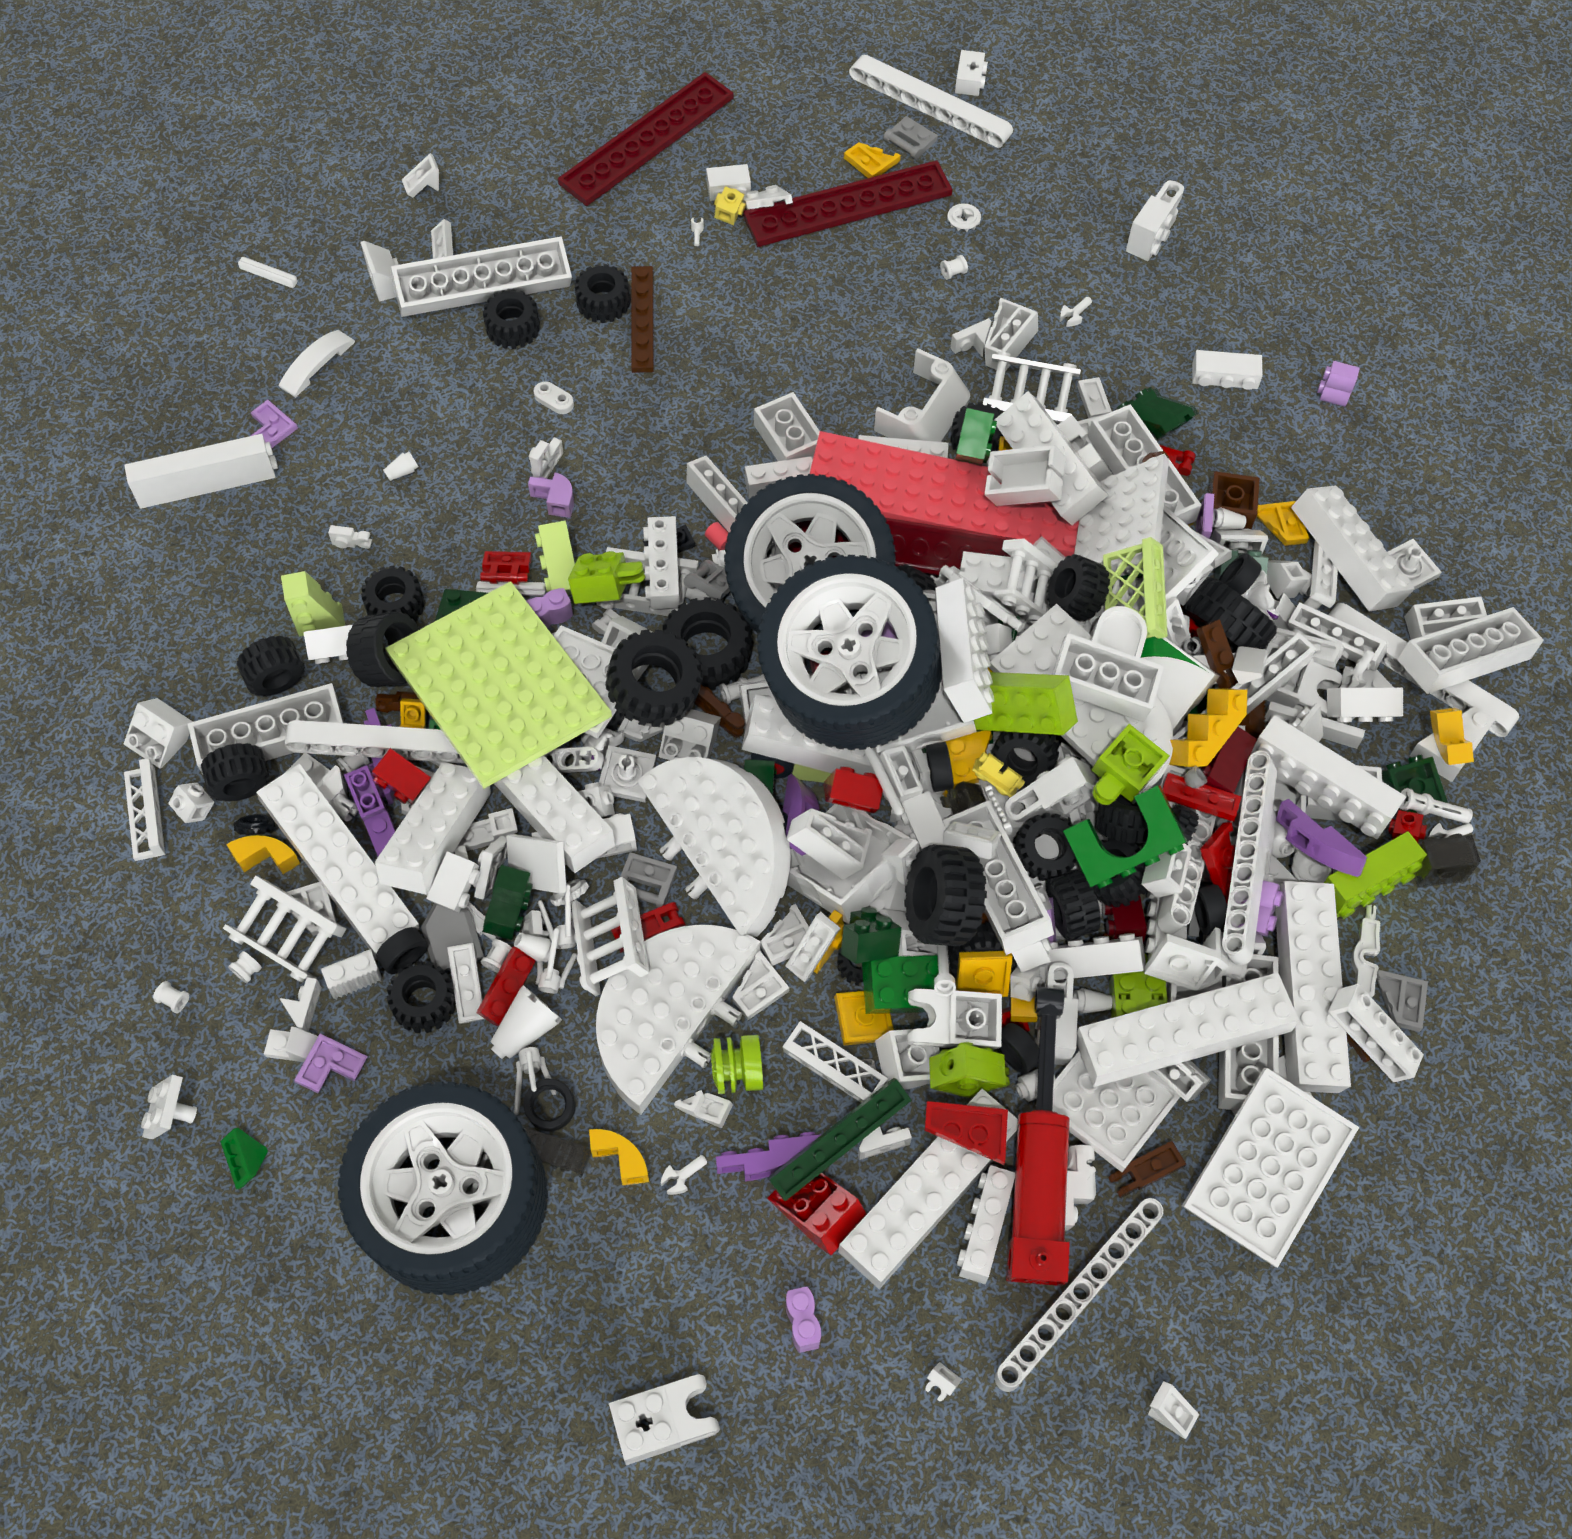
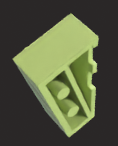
M566 520L539 525V533L535 534L537 547H542L543 555L539 556L542 570L546 569L548 578H544L546 591L564 588L567 595H571L568 577L575 563Z
M303 571L281 576L284 600L299 637L304 636L306 631L345 626L342 604L335 602L329 592H324L320 584L307 572Z

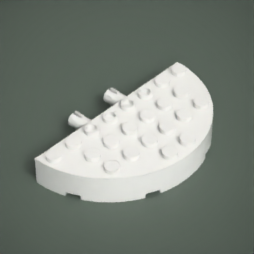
M683 757L654 767L637 782L673 834V837L660 848V853L665 851L662 856L671 861L683 849L699 873V876L685 888L686 892H689L688 895L693 899H698L709 888L740 936L748 934L752 937H758L777 912L775 908L779 899L784 896L790 870V844L786 839L783 826L785 821L774 797L756 776L738 767V765L727 761L702 757Z
M691 925L674 928L644 941L649 974L640 977L633 971L626 969L608 978L599 1000L596 1016V1034L601 1061L606 1075L617 1093L640 1115L683 1057L690 1058L702 1068L707 1066L706 1061L710 1062L711 1053L694 1042L713 1016L717 1015L731 1024L732 1027L737 1025L736 1020L739 1022L743 1013L724 1001L752 965L756 953L761 951V941L748 934L740 936L737 930L722 926Z

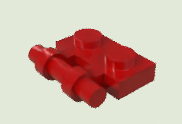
M485 551L482 562L483 572L480 573V580L482 582H490V584L510 581L513 584L528 582V573L532 561L531 552Z

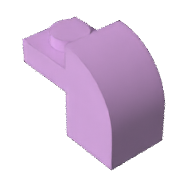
M554 473L553 480L544 477H530L528 483L530 496L547 499L548 515L571 518L574 498L570 481L558 473Z

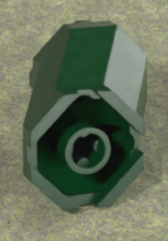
M1152 387L1145 388L1135 395L1136 400L1126 401L1116 408L1118 410L1131 404L1148 430L1153 432L1157 439L1166 436V433L1176 430L1199 414L1195 406L1161 396L1158 389H1152Z

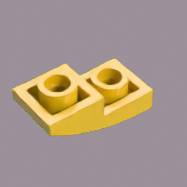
M402 698L400 701L401 725L399 727L426 729V708L420 699Z
M1010 986L1011 1022H1037V1013L1034 1011L1035 996L1030 1002L1011 997Z

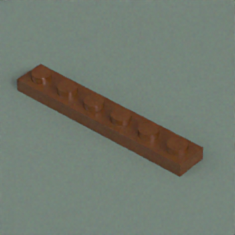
M631 266L632 373L654 372L653 266Z

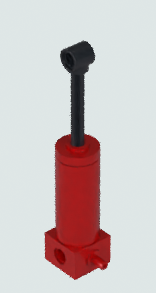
M1036 987L1034 1011L1037 1013V1017L1040 1018L1036 1110L1018 1114L1012 1239L1008 1242L1006 1281L1053 1286H1062L1068 1283L1070 1242H1065L1070 1118L1052 1111L1056 1019L1061 1018L1063 1014L1064 989Z

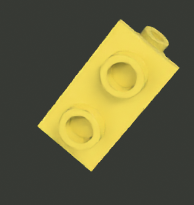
M983 752L979 759L975 760L972 769L976 776L983 781L991 783L1004 796L1012 797L1015 795L1017 788L1021 789L1025 783L1022 780L1023 776L1010 767H1007L1002 773L999 770L1003 767L1004 763L991 753L986 754Z

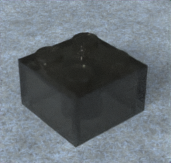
M1458 833L1447 838L1438 839V837L1434 836L1424 839L1420 846L1427 856L1421 863L1423 867L1414 873V879L1417 888L1466 882L1481 863L1473 836H1462V834Z

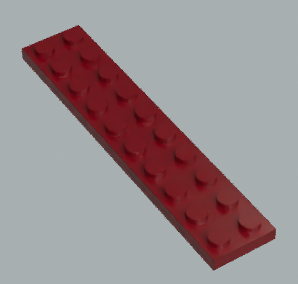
M704 72L558 178V184L585 206H588L734 99L733 92Z
M938 160L795 197L792 198L793 203L790 204L780 201L774 203V206L743 211V217L756 246L760 247L951 196L953 189Z
M886 518V524L890 527L894 540L893 545H895V566L908 564L924 573L939 575L941 568L945 565L949 568L955 566L960 570L963 551L1011 557L1002 550L1004 540L1016 539ZM802 521L795 524L805 533L812 521ZM836 528L835 543L849 542L847 537ZM793 542L789 545L788 549L792 552H799L802 545L798 542Z

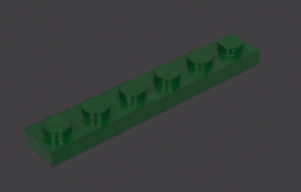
M896 1078L891 1079L767 1179L784 1201L788 1200L911 1102V1098Z

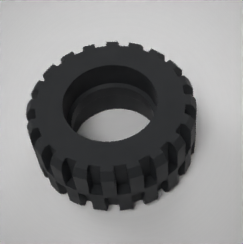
M1207 577L1183 606L1185 614L1194 620L1199 627L1220 619L1226 638L1230 642V647L1233 646L1235 648L1233 652H1237L1240 646L1265 649L1277 633V626L1266 614L1238 592L1213 577Z
M704 597V600L695 598L691 599L688 604L683 602L678 605L677 611L674 609L668 614V619L662 625L664 634L669 635L671 632L676 635L678 640L684 639L687 642L697 634L714 633L723 637L728 642L724 649L715 654H697L696 659H699L702 665L703 680L701 684L704 687L716 690V686H720V684L728 685L730 680L735 682L740 678V673L746 671L748 662L751 659L750 625L740 611L736 612V606L731 603L726 605L724 600L718 598L716 601L711 600V597Z
M647 629L641 630L640 635L636 632L628 635L627 640L623 639L618 644L617 649H614L608 666L605 685L606 690L609 691L608 697L610 702H616L615 709L619 713L624 712L626 714L625 718L630 721L633 719L638 720L639 725L645 726L646 723H651L652 727H660L661 723L667 726L673 724L675 719L681 720L685 717L686 712H689L693 707L703 680L701 661L696 659L697 653L693 648L689 649L687 647L688 643L684 639L678 640L675 634L671 632L669 635L664 634L663 630L655 629V632H650ZM642 665L661 667L672 676L676 686L661 692L646 689L636 681L632 670Z
M933 844L918 852L916 859L912 861L911 871L907 875L908 882L905 886L906 899L904 900V905L907 911L905 915L906 920L909 921L908 927L913 932V936L922 943L961 946L969 942L977 933V927L982 922V913L985 912L986 906L984 902L985 898H987V891H985L986 877L983 875V865L973 851L964 847Z

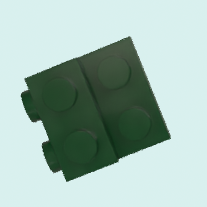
M1423 755L1408 758V764L1401 765L1400 761L1386 765L1387 770L1382 771L1383 782L1400 793L1405 788H1409L1414 793L1421 795L1427 793L1435 800L1448 803L1433 756L1425 759ZM1400 808L1398 809V810H1401V811L1417 813V811L1411 810V809H1408V810H1402V809H1400Z

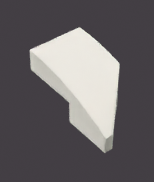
M624 718L618 732L624 730L625 737L642 742L663 732L665 724L661 723L660 727H652L651 723H646L643 726L638 724V720L633 719L630 721Z
M702 1090L686 1100L681 1101L679 1099L675 1101L674 1106L677 1109L719 1128L723 1127L733 1106L730 1100L710 1093L704 1094Z

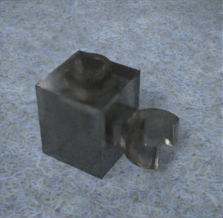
M964 781L958 783L954 789H950L949 793L946 794L947 797H940L942 806L944 808H951L953 815L986 802L981 785Z

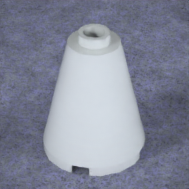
M523 985L490 1041L494 1045L491 1050L501 1059L505 1056L510 1059L520 1050L526 1048L558 1025L562 1019Z

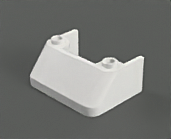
M917 349L913 373L937 383L939 386L923 410L916 407H906L897 416L877 407L874 431L888 438L944 442L952 429L953 418H955L956 412H960V408L963 406L967 407L970 400V392L949 362L921 349Z

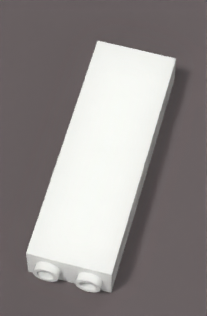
M263 434L125 464L127 482L140 509L276 478L274 469H278L270 442H265Z

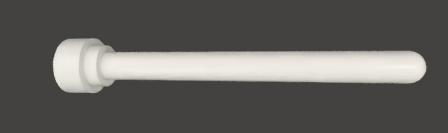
M867 747L864 749V752L893 812L897 816L903 815L904 809L875 749Z
M937 945L939 974L934 979V990L938 995L946 997L952 995L956 990L955 978L949 973L947 946Z

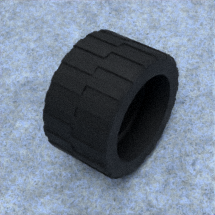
M398 611L368 615L354 622L346 640L348 663L354 675L362 683L370 687L407 683L392 660L389 659V664L386 661L382 646L383 636H385L390 646L420 630L416 622L409 615Z

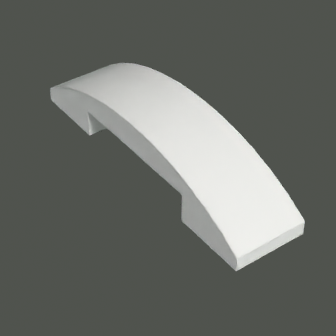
M339 330L322 336L306 348L292 363L279 383V387L296 398L311 384L309 378L336 353L341 356L355 343V340Z
M513 808L488 814L489 819L472 823L458 846L465 845L466 851L490 845L491 842L496 841L500 836L506 837V835L517 833L518 829Z

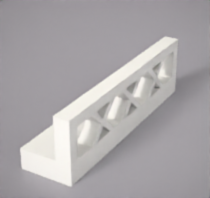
M149 758L139 760L140 769L124 772L132 851L135 861L165 855L156 771ZM141 776L142 786L139 789L132 786L131 778ZM140 795L143 796L144 800L142 810L134 807V802ZM142 817L146 818L147 828L144 832L136 828V824ZM146 838L150 851L139 853V845Z
M801 1021L783 1045L784 1053L860 1103L864 1102L888 1081L887 1077ZM803 1030L811 1036L813 1045L801 1047L794 1041ZM815 1039H817V1040L820 1041L821 1043H820V1044H816V1043H815ZM829 1047L833 1050L835 1059L822 1061L818 1058L817 1049ZM813 1049H814L815 1055H813L812 1053H810L809 1050H813ZM837 1053L843 1056L844 1058L838 1059ZM852 1062L855 1064L857 1074L845 1076L840 1072L839 1063ZM836 1064L837 1070L831 1067L830 1065ZM859 1068L863 1069L866 1072L860 1073ZM872 1075L880 1082L871 1093L862 1087L861 1077ZM856 1078H858L859 1084H857L856 1082H854V1081L851 1080V1079H856Z

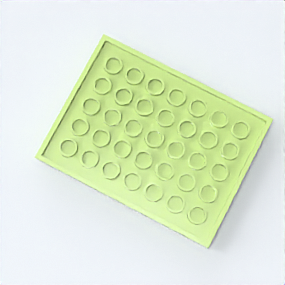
M511 581L385 648L387 655L483 789L612 717L609 707Z

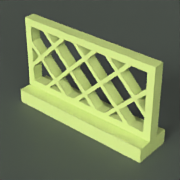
M1152 537L1142 539V544L1104 554L1103 565L1109 572L1108 579H1110L1105 610L1115 607L1119 601L1125 607L1135 610L1133 606L1142 595L1145 599V604L1139 612L1135 611L1146 621V638L1154 636L1158 639L1168 637L1163 545ZM1142 552L1143 558L1135 566L1131 563V560L1136 553ZM1121 558L1123 560L1122 563L1113 572L1111 570V560ZM1129 564L1135 569L1128 579L1124 580L1120 575ZM1142 573L1144 581L1137 589L1131 584L1138 574ZM1120 579L1124 584L1115 595L1112 593V586ZM1131 587L1136 592L1126 603L1121 598L1128 588Z

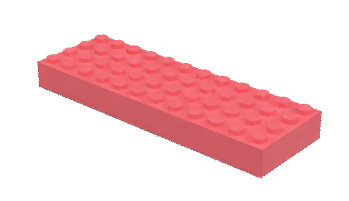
M823 431L819 432L810 474H815V476H819V474L826 475V477L832 476L839 481L844 480L847 484L857 487V490L863 491L867 498L870 497L873 500L874 505L878 506L885 518L1016 539L1024 538L1032 545L1042 536L1065 557L1072 556L1075 552L1079 520L1071 525L1060 516L1050 501L996 506L984 495L987 475H991L988 472L987 466Z

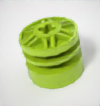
M759 1035L741 1036L740 1047L735 1049L731 1037H727V1049L721 1050L720 1038H714L711 1064L713 1080L718 1089V1094H725L724 1081H730L731 1093L736 1092L737 1080L743 1081L746 1091L763 1090Z

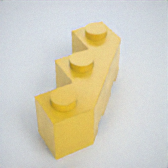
M1208 689L1207 714H1188L1187 739L1170 740L1173 752L1169 765L1185 767L1208 766L1247 715V690Z

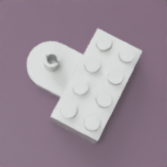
M1115 606L1101 614L1091 641L1070 633L1067 634L1060 648L1052 675H1069L1073 698L1144 722L1153 708L1164 666L1140 658L1147 637V626L1142 616L1131 608Z

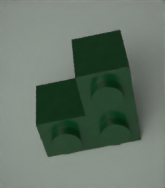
M504 865L500 866L482 932L512 940L515 931L520 932L524 918L520 917L521 910H527L533 884L529 883L531 873Z
M864 907L860 911H853L850 914V924H846L843 927L841 954L855 964L899 956L902 927L894 923L891 918L881 915L876 909L871 907Z

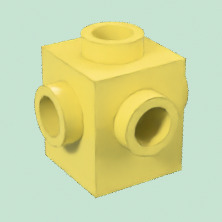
M725 186L722 194L718 193L716 196L714 218L734 226L738 215L742 216L746 207V203H743L744 194L737 189Z

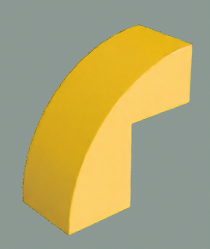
M1447 708L1430 711L1434 738L1440 755L1446 764L1454 765L1474 762L1472 742L1464 739L1462 710Z
M260 835L246 836L226 844L243 872H246L268 857L273 859L282 874L300 864L296 854L288 845L272 837Z
M589 1129L593 1158L619 1154L622 1185L649 1182L645 1161L634 1144L615 1132Z

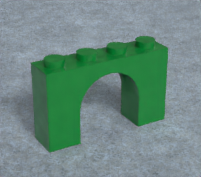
M1160 785L1134 796L1146 820L1148 838L1144 847L1133 856L1119 857L1108 852L1102 845L1090 819H1086L1063 830L1090 887L1097 885L1099 889L1113 883L1111 878L1118 874H1121L1122 878L1137 872L1135 866L1141 863H1145L1147 867L1160 861L1158 855L1168 851L1171 856L1184 850L1182 844L1188 841Z

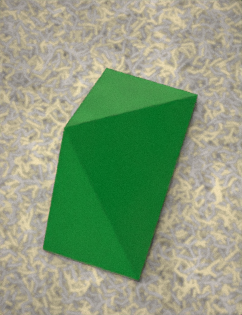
M234 1128L220 1143L236 1189H241L256 1175L268 1150L241 1129Z

